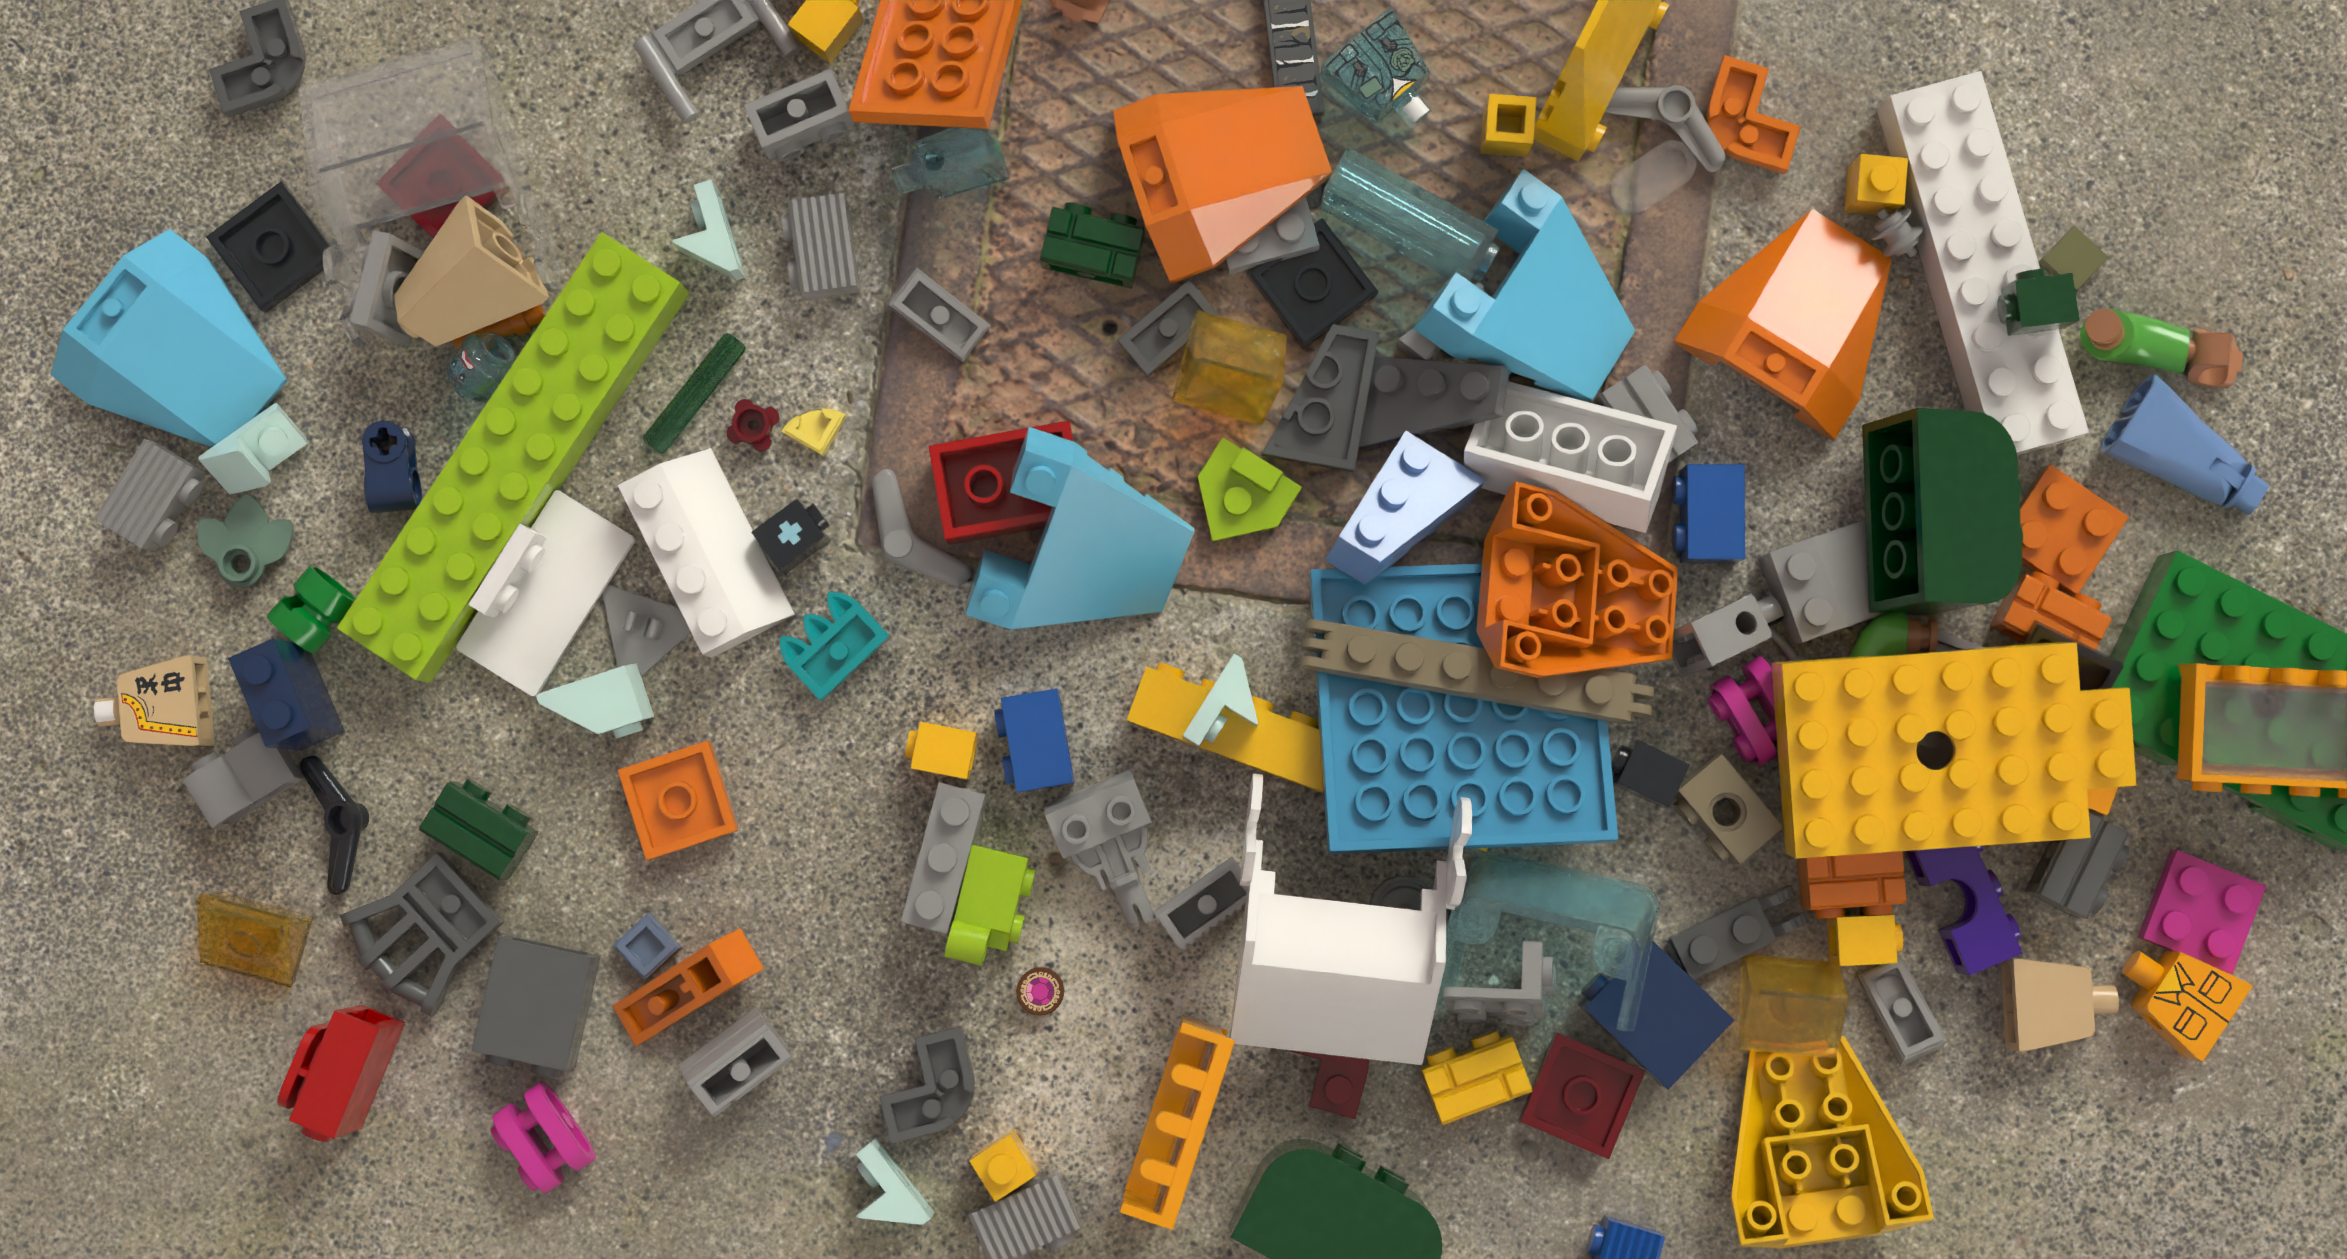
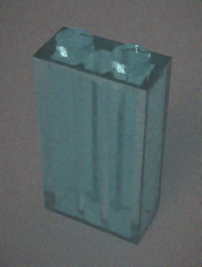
M1349 147L1345 150L1324 188L1320 205L1322 211L1448 280L1457 272L1470 282L1472 278L1481 282L1500 247L1492 243L1499 231L1498 229Z

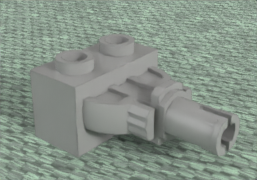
M1131 769L1043 805L1045 818L1062 858L1070 857L1077 867L1085 873L1092 875L1099 892L1107 890L1101 873L1102 870L1105 871L1127 922L1128 929L1141 926L1133 904H1137L1145 924L1153 921L1156 915L1151 908L1132 861V858L1135 857L1142 874L1150 871L1151 868L1144 853L1148 842L1147 824L1152 823Z

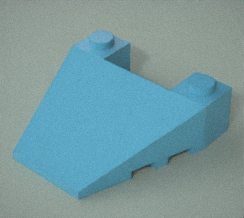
M1523 169L1502 192L1481 224L1484 229L1520 254L1493 297L1455 272L1435 294L1413 329L1452 357L1464 361L1472 358L1489 365L1503 366L1510 370V373L1533 379L1534 385L1590 403L1631 339L1635 329L1563 197Z
M1029 427L1014 466L1010 493L1053 507L1031 565L988 550L983 551L969 590L965 615L1011 630L1162 612L1193 537L1194 527L1148 494L1143 496L1123 481V476L1111 468L1107 470L1087 455V451L1077 443Z

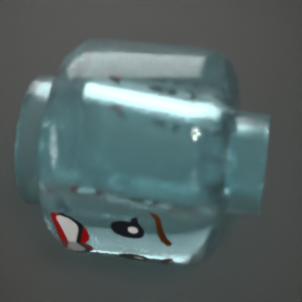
M476 332L468 335L446 362V374L454 390L460 396L476 402H488L515 362V353L512 346L503 337L493 333Z

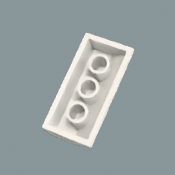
M1508 381L1502 417L1474 425L1464 450V467L1486 480L1481 487L1482 489L1506 495L1510 485L1517 481L1556 491L1607 523L1646 533L1660 495L1677 425Z
M711 448L660 463L618 485L702 655L713 658L795 616L761 545L751 533L753 529Z

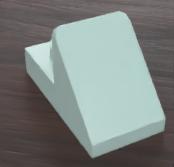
M712 180L695 184L694 188L698 199L691 201V208L699 229L706 227L707 230L674 239L672 243L680 252L735 280L746 278L719 189Z
M274 403L198 458L229 494H234L269 485L271 483L269 470L308 443L306 436L281 407Z
M1233 654L1183 734V738L1197 747L1201 745L1204 739L1210 743L1214 742L1227 721V718L1220 715L1224 707L1252 725L1258 726L1243 659L1236 654Z
M874 1138L856 1154L861 1161L857 1168L863 1178L871 1187L875 1188L880 1185L884 1190L881 1195L856 1215L857 1218L924 1225L931 1219L935 1212L877 1138Z

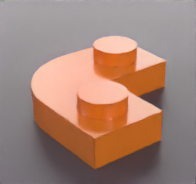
M1724 55L1720 61L1708 101L1706 122L1725 154L1729 157L1785 174L1788 171L1801 126L1756 112L1769 68Z

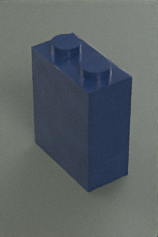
M272 638L228 658L265 747L302 751L345 732L312 653L296 643Z
M1643 937L1637 942L1633 938L1614 956L1618 964L1606 976L1600 972L1586 984L1581 991L1585 998L1578 1006L1660 1086L1669 1089L1734 1022V1019L1652 939Z

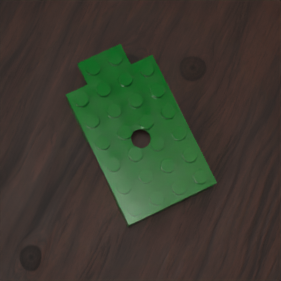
M2178 550L2157 556L2110 654V657L2121 661L2124 665L2111 688H2130L2134 752L2163 766H2178L2181 675L2178 664L2198 663L2221 666L2236 665L2263 668L2347 671V634ZM2205 687L2202 764L2347 771V693L2279 690L2282 695L2280 711L2270 719H2263L2253 713L2252 704L2248 700V694L2251 689ZM2223 783L2224 789L2250 801L2249 809L2332 850H2347V798L2338 797V788L2321 787L2320 797L2289 795V786L2272 785L2271 794L2240 793L2241 783Z

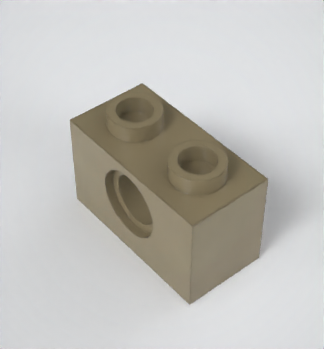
M1723 754L1711 756L1682 781L1675 796L1677 799L1673 804L1675 810L1690 826L1697 822L1708 836L1704 840V844L1722 863L1728 859L1731 864H1742L1784 828ZM1722 798L1729 801L1734 810L1732 820L1725 826L1718 824L1712 814L1714 804Z

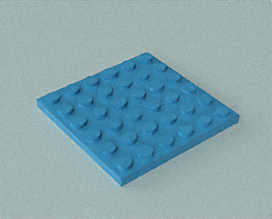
M1482 564L1388 567L1366 585L1340 569H1311L1309 573L1312 619L1484 648L1476 632ZM1313 634V638L1323 639L1324 635ZM1314 652V657L1320 658L1321 654ZM1315 672L1328 855L1448 850L1454 810L1460 797L1470 798L1472 803V834L1463 849L1615 843L1618 840L1607 721Z

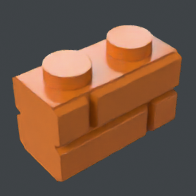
M2033 571L2031 576L2028 574L2019 576L2015 587L2003 598V602L2000 604L1990 627L2021 643L2034 620H2037L2097 650L2098 643L2102 640L2111 622V617L2099 611L2102 604L2097 600L2081 593H2075L2071 597L2057 590L2059 585L2057 580L2044 573Z
M1902 851L1797 859L1800 906L1805 910H1815L1816 919L1845 917L1844 908L1863 907V915L1893 914V904H1906Z

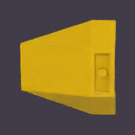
M1845 1036L1750 1048L1730 1195L1740 1246L1781 1249L1864 1238L1934 1220L1924 1171Z

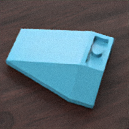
M171 229L121 257L63 328L50 374L87 404L211 448L262 413L288 381L211 261Z

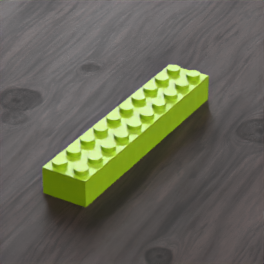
M601 231L338 625V630L413 679L428 683L432 682L477 614L478 610L468 604L519 524L529 528L532 527L553 492L561 488L690 294L681 282Z

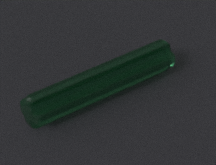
M729 333L723 334L643 435V440L647 445L661 454L668 450L744 354L746 347L741 341Z

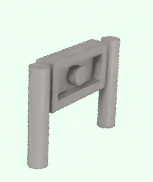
M702 0L652 32L649 36H644L633 44V47L684 124L697 118L699 112L674 75L677 73L680 76L752 31L758 27L757 22L760 20L786 59L795 56L801 50L800 45L770 0Z

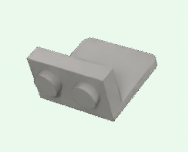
M1523 941L1521 989L1445 987L1443 999L1449 1014L1457 1016L1458 1022L1466 1024L1486 1023V1017L1505 1018V1023L1509 1025L1531 1026L1534 1025V1019H1545L1546 996H1555L1556 970L1553 957L1545 956L1543 942Z

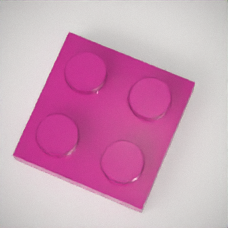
M2171 850L2137 938L2169 951L2185 953L2228 974H2233L2266 885L2182 851Z

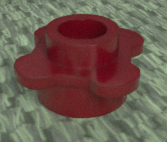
M742 399L735 405L732 425L726 431L727 437L734 444L744 442L753 445L754 449L758 452L766 451L772 445L770 435L773 426L779 423L780 415L773 407L764 409L753 405L749 399ZM752 421L757 422V428L754 430L749 428V423Z

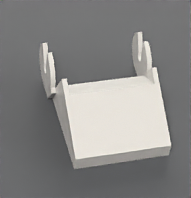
M1253 774L1248 800L1240 874V886H1248L1230 1038L1235 1040L1234 1044L1422 1065L1446 964V909L1455 910V906L1458 907L1461 904L1467 878L1462 854L1463 847L1472 834V803L1470 798L1460 797L1457 800L1451 827L1447 861L1437 860L1433 890L1422 889L1419 911L1274 894L1276 872L1261 870L1263 840H1256V828L1262 802L1263 775Z

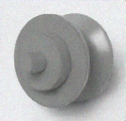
M1885 208L1880 209L1876 213L1880 219L1874 225L1876 230L1871 234V240L1882 238L1888 244L1883 252L1885 257L1893 254L1900 256L1904 253H1907L1909 257H1913L1918 252L1914 246L1919 242L1920 238L1918 236L1924 227L1922 225L1913 227L1909 225L1906 221L1911 214L1909 208L1901 211L1894 209L1889 213Z

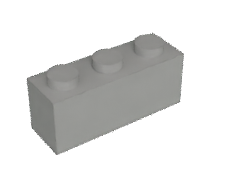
M941 782L938 783L901 922L949 934L955 917L971 847L976 845L989 795Z

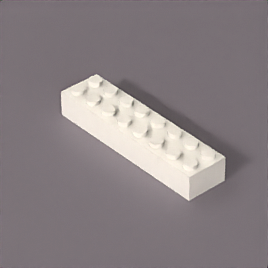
M1979 71L1890 95L1877 109V113L1890 156L1908 158L1905 207L1911 210V214L1908 217L1911 227L1917 225L1924 227L1918 236L1920 240L1916 245L1965 410L1985 413L1999 421L2010 434L2017 455L2071 441L2089 433L2059 330L2008 336L2007 326L2001 323L1998 316L1997 301L1998 297L2002 295L2001 289L2016 280L2015 274L2040 269L1982 72Z

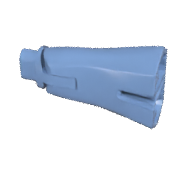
M2150 375L2133 390L2121 411V414L2125 417L2115 420L2100 443V451L2117 461L2159 477L2202 500L2221 505L2225 509L2235 506L2247 515H2250L2257 508L2269 488L2267 482L2255 475L2256 468L2252 464H2248L2245 458L2230 443L2204 423L2157 375Z

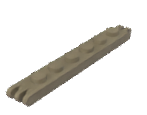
M1308 619L1306 621L1305 631L1324 635L1323 639L1304 638L1303 650L1321 654L1320 658L1302 656L1300 668L1305 670L1619 724H1630L1632 716L1650 718L1652 714V706L1635 703L1634 698L1651 700L1654 697V688L1636 684L1637 676L1631 673L1601 669L1536 678L1495 668L1485 648L1317 619Z

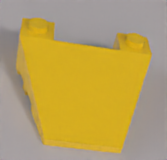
M1598 0L1534 125L1533 140L1579 162L1586 149L1594 153L1607 127L1599 124L1610 100L1648 26L1657 30L1669 4L1661 0Z

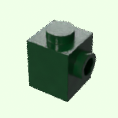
M2045 269L2023 271L2015 274L2016 280L2002 288V295L1998 297V316L2001 323L2006 324L2008 336L2065 329L2080 320L2073 273L2046 276Z

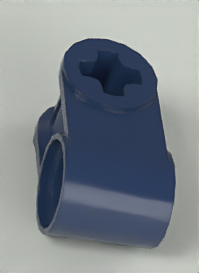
M381 420L374 422L366 428L362 438L365 466L364 493L368 510L371 514L416 510L422 501V488L417 469L414 436L408 429L391 421ZM390 435L397 438L398 442L397 445L391 446L388 452L381 449V442L388 441Z

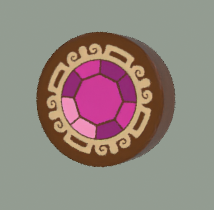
M1035 967L1028 970L1020 978L1016 990L1017 999L1022 1008L1033 1015H1047L1055 1011L1063 1001L1065 993L1064 983L1059 974L1047 967Z

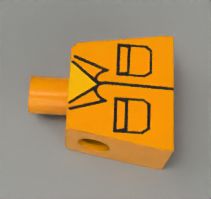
M2138 950L2129 957L2122 969V974L2141 986L2131 1001V1007L2180 1055L2200 1062L2204 1061L2253 987L2244 980L2177 951L2167 950L2162 954L2158 962H2155Z

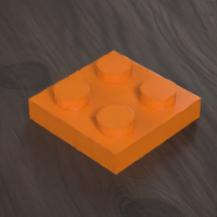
M2049 464L2043 468L2020 503V524L2023 531V541L2021 544L2022 563L2034 571L2054 578L2059 582V588L2074 596L2075 593L2080 592L2129 516Z
M707 740L618 770L646 860H652L740 831L711 741Z

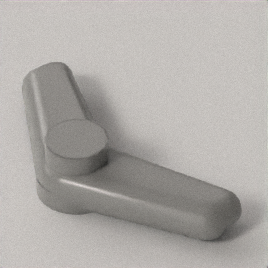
M1680 85L1616 89L1604 113L1665 122L1674 130L1705 170L1716 172L1720 169L1725 161V152L1697 107L1695 98L1689 89Z
M883 469L877 473L872 479V490L883 555L894 564L901 565L952 586L964 584L971 577L972 571L970 566L919 538L911 528L895 473L891 469Z

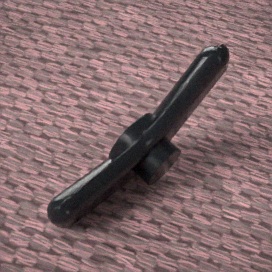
M308 756L301 760L300 770L325 810L324 824L331 835L327 888L331 894L339 895L345 893L350 887L360 833L368 826L369 812L363 804L353 801L318 756Z

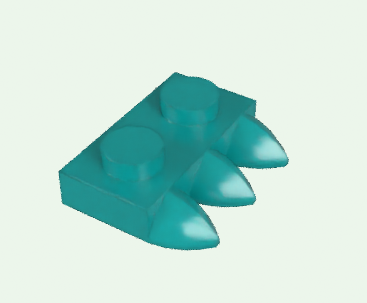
M840 592L827 593L828 608L835 620L834 623L820 615H804V630L811 645L795 637H780V651L783 660L820 701L826 699L891 637L858 601Z

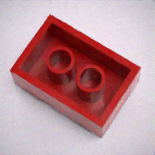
M1069 420L1031 427L1074 442ZM1028 428L928 446L944 538L949 545L1045 528L1053 506L1010 493L1014 466Z

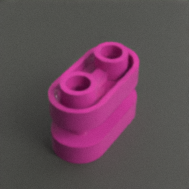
M1758 656L1742 666V671L1746 678V681L1737 685L1730 676L1726 675L1711 684L1710 690L1712 695L1707 698V702L1720 722L1727 720L1736 737L1732 738V744L1745 763L1753 761L1760 767L1777 757L1773 744L1777 740L1772 667L1763 657ZM1755 697L1770 719V722L1765 725L1761 724L1748 702Z
M540 1081L524 1093L528 1108L521 1111L516 1105L512 1103L507 1104L492 1115L494 1126L490 1128V1131L496 1143L504 1151L510 1150L519 1162L520 1166L517 1170L525 1185L532 1191L539 1189L543 1193H548L564 1182V1175L560 1168L563 1164L567 1163L575 1171H580L593 1162L596 1156L589 1140L559 1096L546 1082ZM538 1123L555 1146L550 1151L533 1128Z

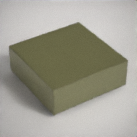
M2074 225L2038 262L2052 275L2073 273L2076 292L2109 257Z

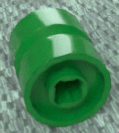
M310 564L294 582L295 594L293 596L283 595L267 614V618L294 643L312 654H317L333 635L331 625L342 621L356 600V597L330 575Z

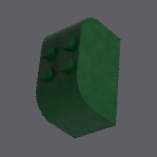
M1915 408L1863 424L1869 613L1906 612V614L1932 615L1994 603L2007 596L2015 587L2021 572L2023 531L2020 524L2019 497L2021 484L2018 477L2017 452L2014 442L2005 427L1995 418L1985 413L1930 408Z
M1293 1139L1271 1149L1259 1164L1229 1222L1230 1238L1270 1259H1441L1442 1236L1438 1224L1419 1196L1408 1189L1409 1184L1405 1182L1406 1179L1380 1165L1377 1172L1365 1166L1366 1161L1362 1159L1363 1156L1341 1143H1337L1335 1149H1332L1318 1141Z

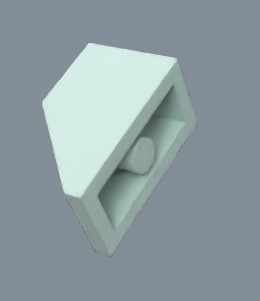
M637 663L624 665L536 694L538 704L596 734L613 730L615 739L642 731L643 728L640 721L654 717Z

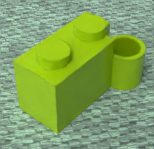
M972 845L955 917L947 940L945 958L982 966L988 947L1007 951L1010 942L1019 943L1025 916L1017 914L1021 895L1030 897L1036 875V869L1028 868L1029 857Z

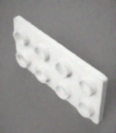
M559 490L554 491L531 528L522 524L518 525L468 605L478 610L458 642L457 650L525 693L535 697L536 694L541 692L635 543V537Z

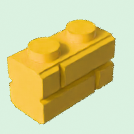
M1493 1030L1472 1038L1473 1047L1455 1053L1452 1046L1426 1056L1429 1064L1421 1066L1419 1069L1437 1118L1442 1125L1533 1092L1512 1036L1507 1034L1500 1037L1498 1030Z

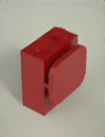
M358 1005L334 1010L330 1022L311 1026L297 1048L278 1095L277 1104L286 1109L293 1108L289 1121L303 1126L301 1129L303 1135L322 1142H329L330 1138L343 1137V1135L362 1129L406 1022L365 1005Z

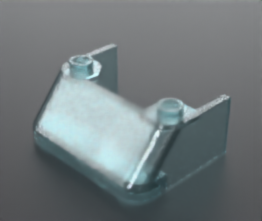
M1498 852L1484 853L1472 863L1467 874L1461 904L1458 907L1455 906V910H1452L1446 932V964L1440 988L1457 987L1466 944L1480 945L1491 940L1498 930L1501 913H1510L1596 933L1593 945V960L1597 968L1607 976L1626 980L1616 1029L1634 1031L1659 916L1658 898L1651 889L1639 883Z

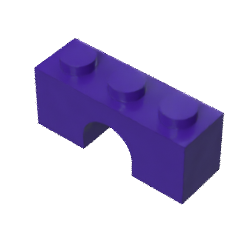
M1983 846L1904 851L1919 886H1934L1943 881L1951 880L1960 887L1964 894L1965 907L1962 915L1954 923L1938 929L1956 973L1970 976L2023 954L2018 941L2022 940L2020 928L2010 913L2005 914L1999 897L2003 895L2001 884L1991 869L1986 870L1979 854L1983 852Z

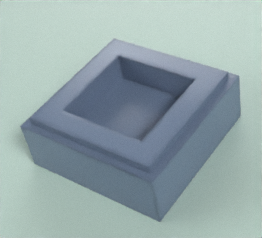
M651 912L641 918L612 945L643 980H647L682 948Z

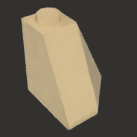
M465 195L456 205L395 293L397 322L411 337H421L436 347L543 304L549 298L544 273L532 257H527L524 261L522 260L520 251L510 240L514 235L503 221Z

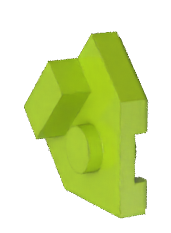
M1223 437L1198 475V483L1212 543L1255 532L1276 529L1302 489V486L1284 476L1281 470L1244 447L1241 449Z

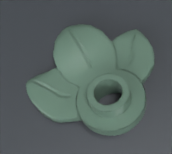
M244 494L231 507L224 523L215 519H200L198 543L203 554L217 562L218 573L227 584L238 588H247L260 581L265 573L266 566L284 558L293 540V524L287 519L269 522V518L262 505L253 496ZM247 556L250 561L249 569L244 573H239L237 562L241 557Z

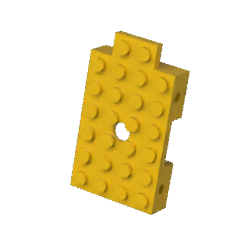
M2052 642L1969 648L1959 651L1771 663L1785 854L1796 859L2091 838L2087 789L2137 786L2130 688L2080 691L2077 643ZM1939 731L1947 735L1951 740L1953 756L1945 767L1930 770L1920 763L1917 757V745L1927 733Z

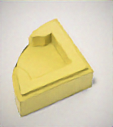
M833 409L812 410L791 419L781 432L824 457L847 416Z

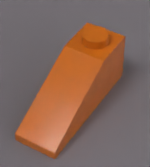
M739 928L709 943L615 1003L612 1007L636 1047L764 970V967L743 931Z

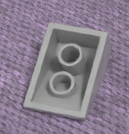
M1866 520L1783 547L1758 558L1770 592L1777 599L1783 610L1784 619L1781 622L1790 646L1885 614L1869 613Z

